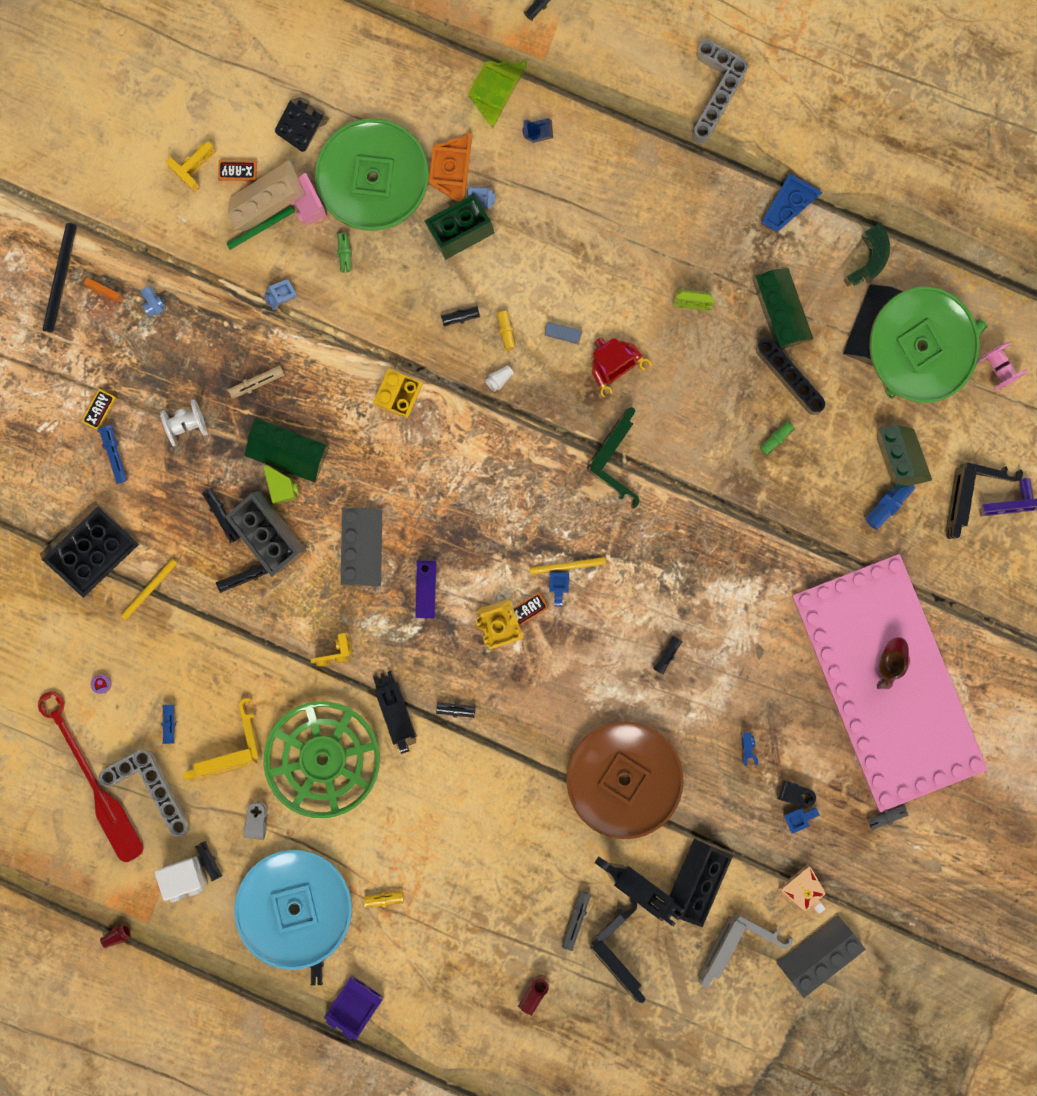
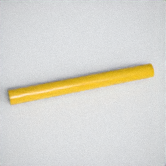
M601 557L529 568L530 575L606 565V559Z
M172 558L120 616L127 620L178 563Z

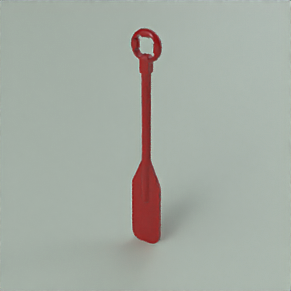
M56 692L44 693L38 701L39 712L46 718L54 719L93 789L96 818L117 857L122 862H129L139 857L144 849L143 844L122 805L100 788L61 714L65 704L63 698ZM51 695L56 696L55 700L60 704V708L49 715L46 713L45 706H42L43 700L50 699Z

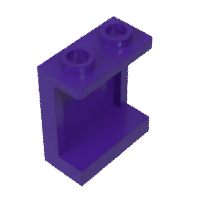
M352 975L324 1019L327 1020L326 1023L334 1029L338 1027L342 1030V1034L348 1039L352 1040L354 1038L357 1040L384 997Z

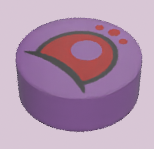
M96 675L91 680V688L98 694L107 693L111 688V680L106 675Z

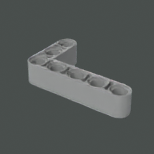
M703 40L699 43L696 53L697 59L724 74V77L695 126L693 139L698 144L706 143L711 137L744 79L748 68L746 60L710 40ZM708 49L710 53L704 54L701 50ZM718 58H724L727 62L720 63ZM734 67H741L743 71L737 72ZM730 82L734 87L728 88L725 86V83ZM721 98L725 103L718 104L716 99ZM712 114L716 119L709 120L707 115ZM704 130L707 135L700 136L697 131Z
M139 750L100 772L99 782L104 786L115 785L139 772L170 833L174 836H181L189 831L190 823L154 754L150 750ZM142 753H145L148 757L145 764L140 761ZM125 762L129 763L131 767L128 773L123 771ZM151 770L157 774V778L154 781L149 778ZM108 772L113 774L112 782L106 780ZM160 787L166 791L164 798L158 796L157 792ZM169 804L175 808L173 815L167 813L166 809ZM177 822L183 824L184 829L182 832L176 830L175 825Z

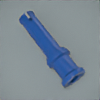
M109 425L97 429V432L100 433L103 441L102 448L107 451L116 484L128 481V479L126 478L117 448L119 442L116 440L113 432L114 425Z

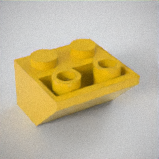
M388 368L373 404L375 407L391 414L409 418L423 383Z

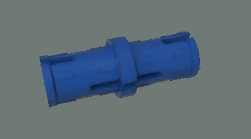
M162 705V744H175V705Z

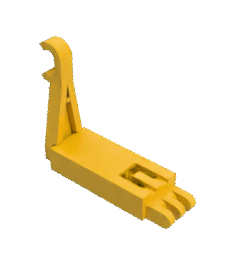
M244 698L239 703L248 749L193 764L194 770L184 772L182 775L183 779L192 782L257 764V760H261L251 721L255 715L252 713L246 715L244 708L246 703H251L252 700L250 698Z

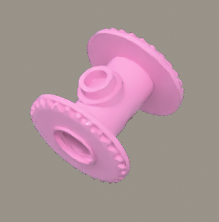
M1006 342L992 349L977 361V364L988 360L999 378L1001 384L994 387V391L1010 385L1028 372L1025 369L1017 374L1003 350L1010 346L1011 342Z

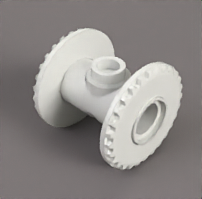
M191 400L193 411L187 412L186 409H179L175 412L176 415L173 418L169 419L165 410L160 412L165 432L173 446L178 445L176 435L186 432V429L190 431L199 427L203 436L208 434L204 417L195 400Z

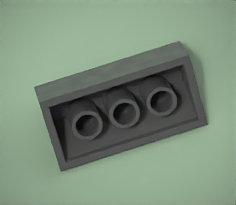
M261 491L251 493L225 516L271 577L294 563L307 551Z
M342 508L340 585L381 586L382 510Z
M837 915L778 961L777 964L801 996L805 998L866 949Z

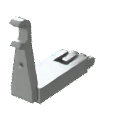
M734 913L733 917L729 916L703 965L702 971L698 976V982L703 987H708L713 977L720 978L745 929L782 948L790 947L793 938L790 936L785 943L777 940V935L779 934L777 929L771 933L741 915Z

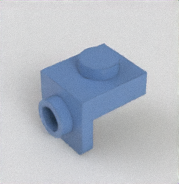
M467 187V197L474 194L482 207L491 209L492 204H495V193H492L491 188Z

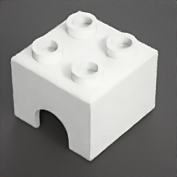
M199 856L155 871L164 901L170 900V903L185 898L187 893L189 897L204 891L203 887L208 884Z

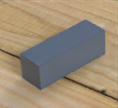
M550 322L547 323L545 336L578 345L582 335L580 330Z

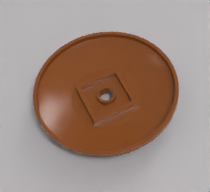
M628 721L609 723L590 732L575 748L569 761L566 777L567 791L571 804L582 821L596 832L616 839L643 837L663 826L678 807L684 783L680 759L670 742L656 730L640 723ZM622 774H627L630 777L629 784L621 785L619 777Z

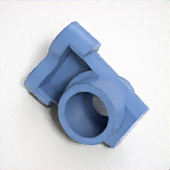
M147 286L140 290L142 296L146 299L142 306L149 317L159 315L165 311L163 308L166 306L165 302L160 296H156L152 286Z

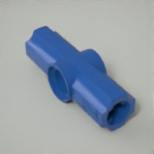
M911 485L895 490L893 487L891 491H888L878 501V505L867 515L865 521L872 528L878 530L890 516H893L900 509L903 501L909 497L916 487Z

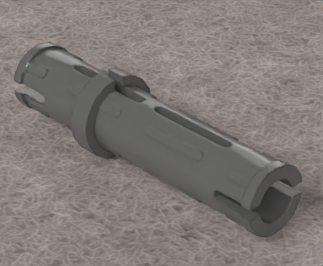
M579 891L576 905L572 908L573 914L563 945L561 946L566 950H574L573 948L583 918L587 915L586 908L591 894Z

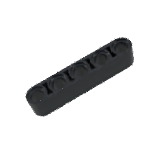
M761 339L756 346L757 355L810 415H818L825 408L824 398L772 339ZM767 344L770 347V351L764 352L761 349V345ZM779 358L782 361V366H776L773 363V359ZM786 373H793L795 380H788ZM805 387L807 395H801L798 388ZM811 402H818L820 405V409H813L811 406Z

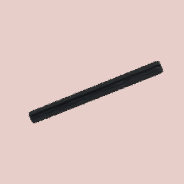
M73 223L66 224L42 328L43 331L53 333L77 229V225Z

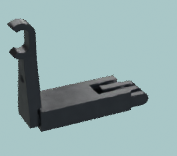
M968 462L960 464V468L956 469L946 538H959L962 527L968 526L976 475L1016 482L1023 476L1022 469L1016 472V477H1011L1007 475V466L997 470Z
M390 670L387 672L390 679L386 680L385 674L382 673L380 674L382 679L380 683L377 675L373 676L377 688L374 691L393 745L396 744L397 749L403 754L410 751L408 746L416 743L415 737L417 735L399 684L395 682Z
M599 856L594 863L606 871L611 881L615 883L614 886L657 919L665 920L674 927L676 923L670 919L671 916L677 920L680 918V916L674 913L675 910L682 914L685 911L675 904L676 900L630 866L626 867L623 864L608 863Z
M629 898L632 908L627 913H623L622 909H617L619 915L594 936L588 944L591 946L590 950L632 998L636 1002L644 1003L646 1000L645 996L638 990L642 985L603 942L637 910V903Z

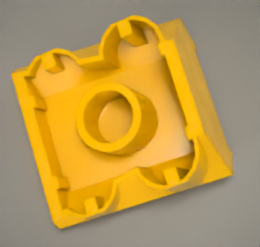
M510 599L481 607L476 611V625L483 632V640L488 650L523 639Z

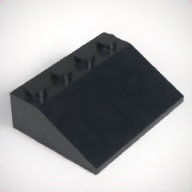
M95 500L40 553L43 562L84 598L139 544Z

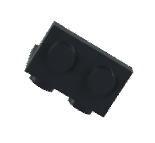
M299 97L289 101L275 128V133L301 152H304L309 147L317 129L326 125L329 118L325 116L322 110L312 107L308 100Z

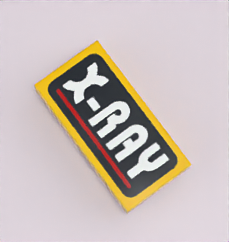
M98 389L81 422L95 430L101 428L117 398Z

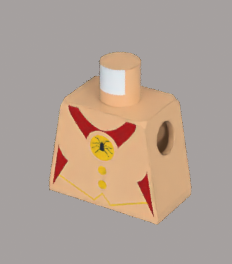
M805 865L779 887L780 891L804 911L811 907L818 915L826 909V906L820 900L826 893L813 870L808 865Z

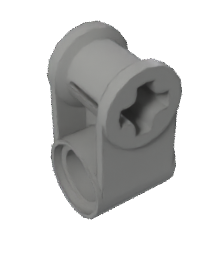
M257 801L248 807L244 838L264 840L268 811L264 802ZM257 806L258 809L262 811L258 815L257 812L253 811V809H255Z

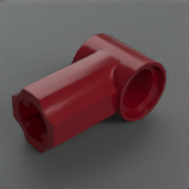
M535 976L518 1004V1008L524 1013L532 1016L544 995L548 993L549 980L546 976ZM543 982L546 987L543 990H539L535 987V984Z

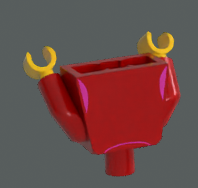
M598 338L594 342V346L597 349L593 352L592 375L597 385L601 387L600 394L604 398L603 390L605 388L609 389L610 394H612V389L606 386V382L608 385L636 365H638L639 370L645 371V368L642 367V362H645L648 366L651 365L648 359L642 358L643 355L632 343L618 341L616 338H612L608 342L603 338Z

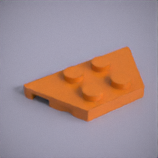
M467 133L466 136L458 139L453 138L446 143L434 145L432 150L429 185L457 203L465 199L472 133Z

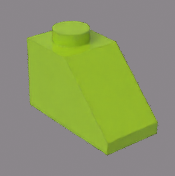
M268 465L263 466L272 503L277 505L297 500L296 494H299L297 483H293L290 478Z

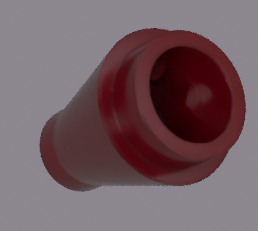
M118 924L104 937L100 938L101 945L106 949L110 946L127 942L131 937L130 930L127 925Z

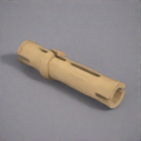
M278 365L249 380L244 379L242 383L228 388L232 399H235L247 392L250 394L252 390L285 375L281 366Z

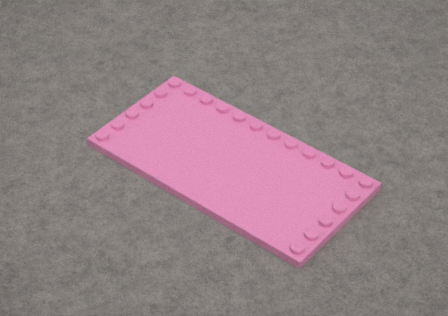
M900 554L792 596L878 812L893 808L988 770ZM893 638H904L909 647V657L911 660L906 674L896 679L890 689H877L878 681L882 680L879 672V663L887 643Z

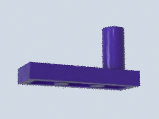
M1024 478L1019 480L1022 500L983 504L979 509L980 517L1037 511V499H1034L1031 479Z
M417 560L415 618L435 619L436 561Z

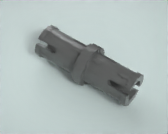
M903 804L890 811L885 810L882 814L867 819L868 823L871 824L869 825L871 830L873 831L886 824L891 825L894 821L909 816L908 812L905 811L907 810L905 805Z

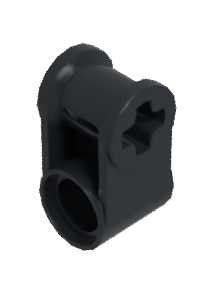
M782 780L777 799L809 807L816 802V794L809 788ZM809 792L811 800L805 802L802 795H806Z

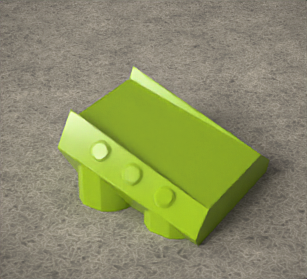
M680 287L675 292L674 306L695 310H711L715 300L708 290L705 292L683 290Z

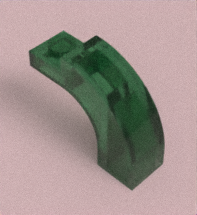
M882 223L868 229L861 236L869 250V261L866 266L844 279L847 287L852 284L857 286L864 279L867 284L871 283L886 266L890 254V241Z

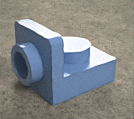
M287 279L269 286L264 296L266 303L271 306L272 310H275L280 304L295 299L297 294Z

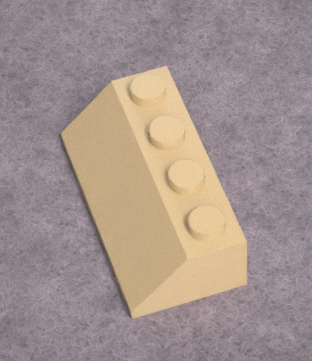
M286 161L230 198L228 214L235 230L248 231L305 195L291 161Z

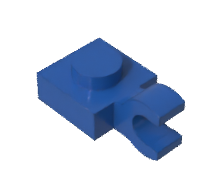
M550 572L549 592L555 593L554 606L562 607L563 593L569 592V573Z
M751 732L741 733L744 766L748 765L747 760L749 758H753L754 765H758V758L752 753V748L755 747V737L751 736Z
M815 807L806 812L799 808L783 816L791 834L809 827L808 820L818 817L820 814Z

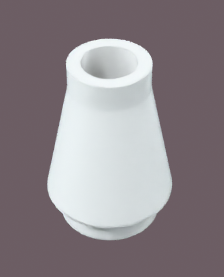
M506 365L504 368L489 374L485 382L495 392L503 387L514 372Z

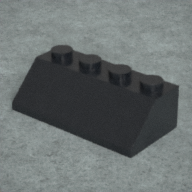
M869 285L843 355L873 366L870 356V334L873 323L883 306L903 291L890 286Z
M694 838L669 895L676 900L675 904L685 910L683 914L675 910L674 913L680 916V920L703 927L733 855Z

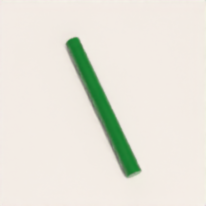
M290 206L226 244L231 250L295 213V211Z

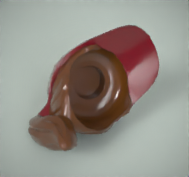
M893 638L887 643L879 663V672L882 680L878 681L877 689H890L896 679L906 674L911 660L909 657V647L904 638Z

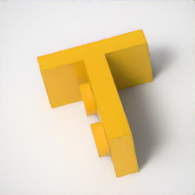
M207 141L205 144L199 145L196 153L193 156L187 157L182 166L171 157L165 162L195 193L200 187L191 176L216 150Z

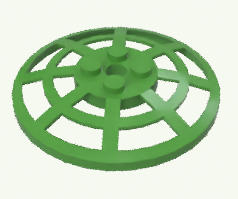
M317 701L292 709L276 723L266 741L263 765L268 785L283 805L302 816L331 818L347 813L357 807L370 793L377 780L380 768V752L374 732L361 715L342 704ZM330 707L341 710L345 714L340 722L331 719H317L314 708ZM306 710L309 722L299 726L291 735L280 730L290 718ZM352 717L358 720L365 728L372 743L360 744L356 735L347 727ZM319 725H331L337 727L332 737L321 736ZM311 727L314 738L306 744L296 739L302 731ZM343 732L351 738L355 747L344 750L343 746L338 742ZM275 737L286 742L282 754L283 766L271 769V749ZM292 745L301 752L299 762L289 764V751ZM374 750V769L370 781L367 782L359 777L363 767V753ZM320 754L327 755V764L321 765L318 763L317 759ZM357 755L355 773L345 768L346 757ZM301 769L307 777L302 787L293 778L292 771ZM285 773L290 785L299 792L293 802L289 801L282 794L273 776ZM340 775L350 780L346 786L335 792L333 780ZM314 782L325 783L327 794H316L309 792ZM355 783L365 789L354 802L339 809L337 797L348 792ZM306 796L315 800H329L331 811L314 812L299 806Z

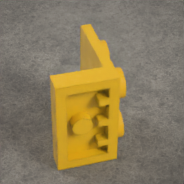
M341 633L338 634V639H335L337 651H341V654L310 659L311 663L321 667L330 665V661L334 660L336 663L348 662L349 658L353 657L350 634Z

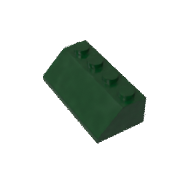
M789 268L775 269L756 275L753 279V284L773 341L783 350L813 340Z
M255 418L248 435L244 456L316 483L329 447L316 440Z

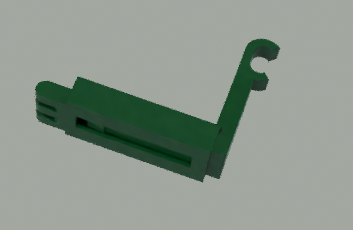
M630 407L624 411L587 464L589 467L586 471L620 493L619 499H623L625 494L632 497L634 504L631 507L634 509L639 505V497L602 470L633 425L630 420L635 414V409Z

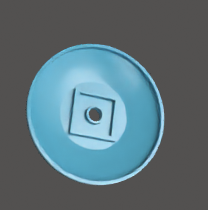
M302 850L278 852L259 861L242 880L235 900L236 927L245 946L262 962L287 970L308 968L328 958L344 940L352 917L350 891L341 873L325 858ZM293 903L298 904L300 907L297 915L291 914L289 910Z

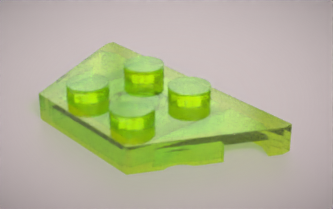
M485 62L468 93V97L490 127L494 128L523 75L527 63Z

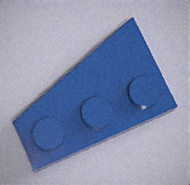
M789 174L761 224L778 233L817 199L822 192Z

